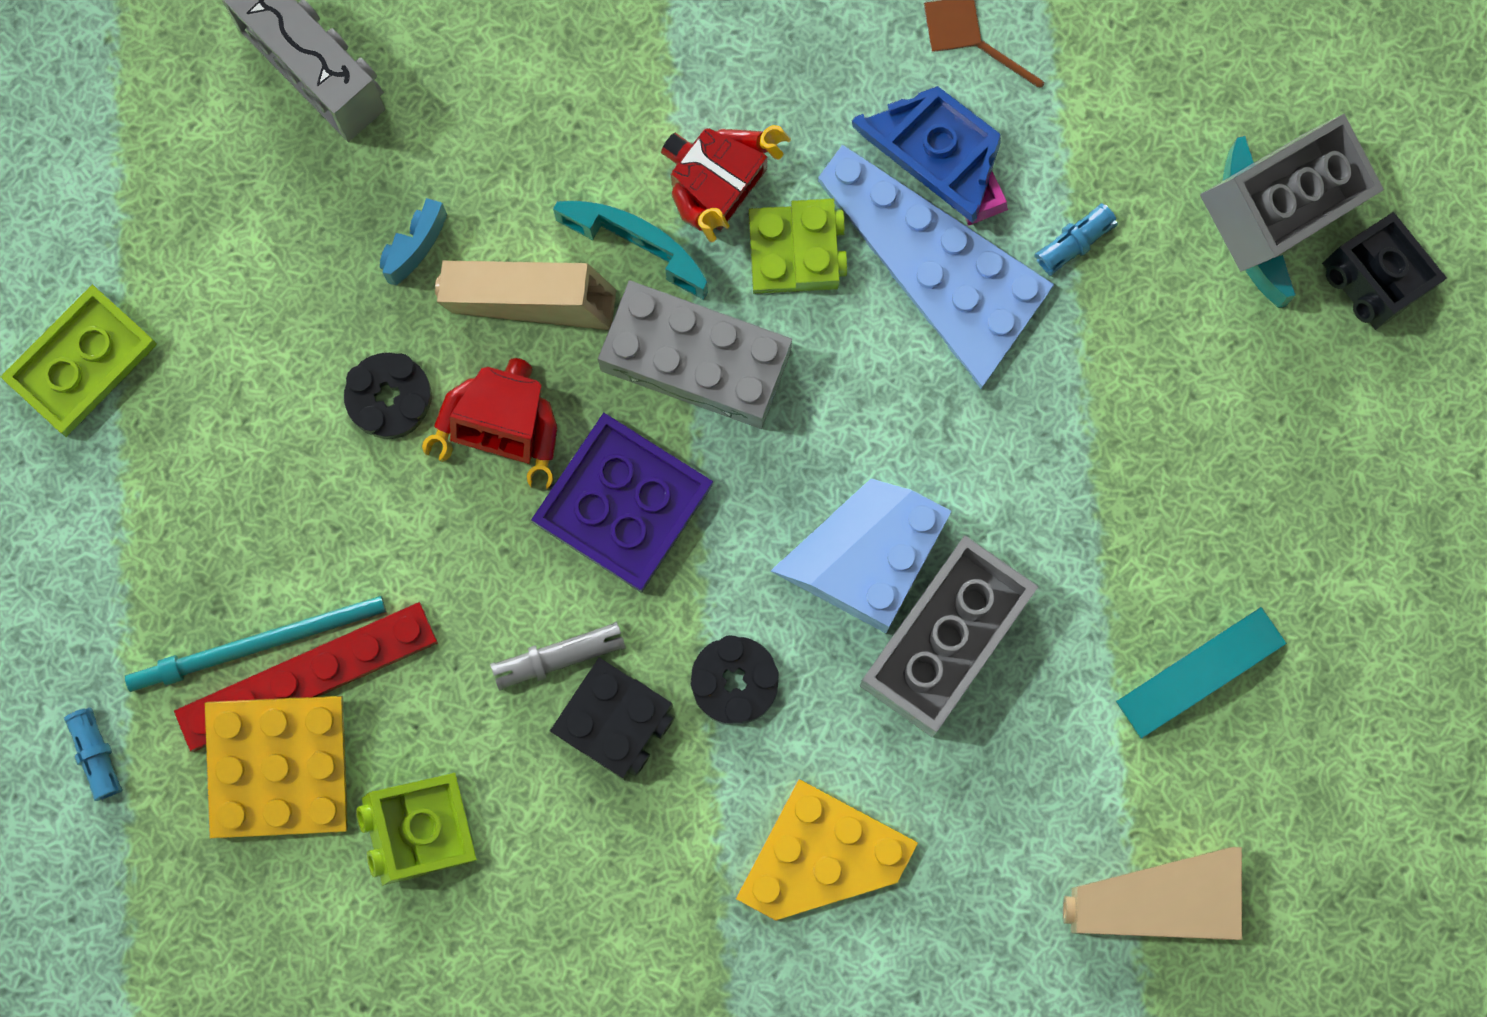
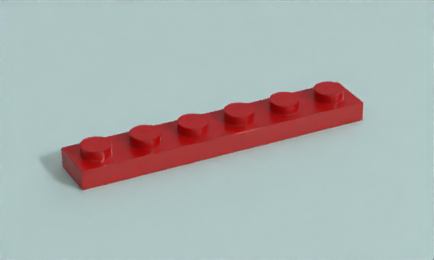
M418 602L174 710L189 750L195 752L206 747V702L319 697L436 645L438 642L422 604Z

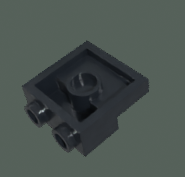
M1394 212L1341 245L1322 262L1323 266L1327 269L1326 278L1334 288L1344 290L1354 303L1353 311L1355 316L1364 323H1370L1375 330L1402 313L1411 304L1447 279L1445 274Z
M599 657L550 729V732L622 780H625L629 773L636 777L645 766L651 755L645 749L655 735L662 739L675 719V716L669 713L673 708V704Z

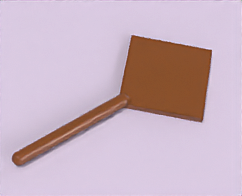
M936 0L924 2L932 52L977 46L1036 87L1042 88L1044 86L1043 80L981 40L974 0Z

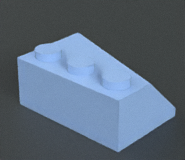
M870 479L779 562L771 572L876 629L887 633L945 526L951 510L913 490Z

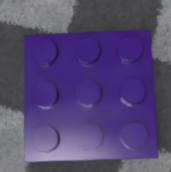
M603 412L531 521L545 532L642 593L712 488L713 481Z

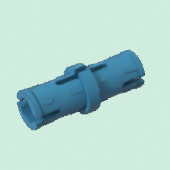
M1099 204L1077 223L1066 225L1062 229L1060 236L1034 254V257L1037 259L1036 261L1049 276H1052L1078 254L1083 256L1089 252L1090 245L1118 225V222L1115 221L1114 213L1105 204Z
M84 708L65 716V723L71 733L77 751L74 758L77 765H82L94 801L103 800L122 792V787L109 756L112 753L109 743H104L93 709Z

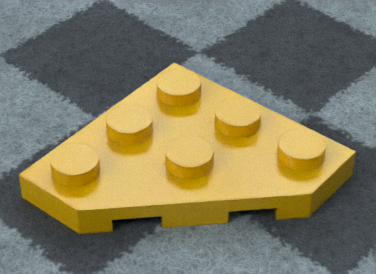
M799 779L736 900L776 921L896 884L918 842Z

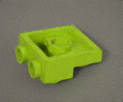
M834 198L791 201V206L748 208L753 294L838 289L839 277L847 276L846 251H837V236L844 235L843 210H835Z
M455 773L369 792L362 797L363 805L357 807V820L362 833L370 832L373 850L367 851L369 870L373 877L380 876L382 886L472 863L477 860Z

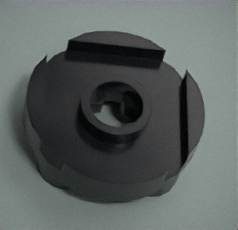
M386 352L372 355L351 368L346 376V386L344 389L345 408L354 424L367 434L382 439L403 437L413 432L421 424L429 410L432 401L429 380L422 368L405 354ZM389 385L392 390L399 389L400 395L394 397V405L389 407L386 406L384 401H375L376 396L382 393L381 387Z
M728 635L710 643L699 653L692 667L690 685L696 704L709 718L722 724L741 725L759 719L770 709L778 692L779 672L773 657L761 644L746 637ZM738 669L742 670L745 673L742 679L746 684L745 689L741 691L735 688L731 692L727 691L724 688L727 680L723 677L726 671L735 673Z

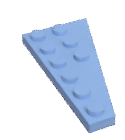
M842 145L818 177L819 184L831 199L834 198V203L837 207L843 210L848 221L850 220L864 238L866 244L879 257L890 271L892 277L929 324L941 336L954 356L963 364L979 388L982 389L1049 294L1054 284Z

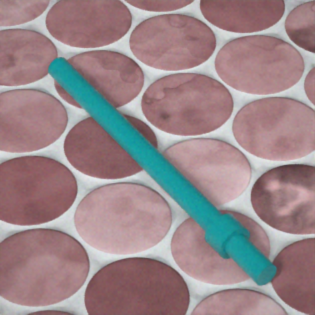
M378 596L179 659L174 655L158 660L157 666L125 675L126 686L129 692L162 682L167 686L183 681L184 675L386 613L383 598Z

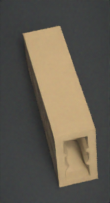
M442 261L441 275L437 277L435 282L437 303L454 314L609 330L613 320L616 289L588 263Z
M1242 847L1225 848L1073 887L1071 896H1064V924H1071V933L1242 940Z

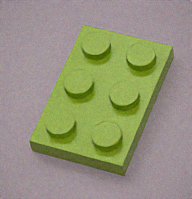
M92 284L0 377L54 428L67 437L154 349L157 343Z

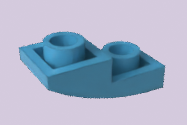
M426 198L422 211L416 210L410 225V234L413 237L396 233L392 245L387 244L384 247L380 259V269H383L382 273L389 284L398 285L428 254L447 217L442 202Z

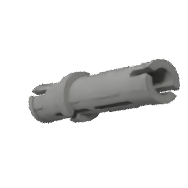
M617 621L537 649L535 645L527 648L528 653L497 663H490L494 676L510 670L513 671L511 674L496 678L495 681L499 691L535 677L540 681L546 679V674L619 649H625L622 637L604 642L605 638L621 633Z

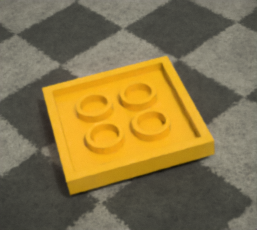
M343 696L205 703L210 838L346 832L348 830Z

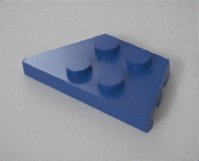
M938 86L920 92L912 99H901L888 104L887 111L868 118L861 114L851 120L852 127L865 139L972 223L977 219L1001 144V134Z

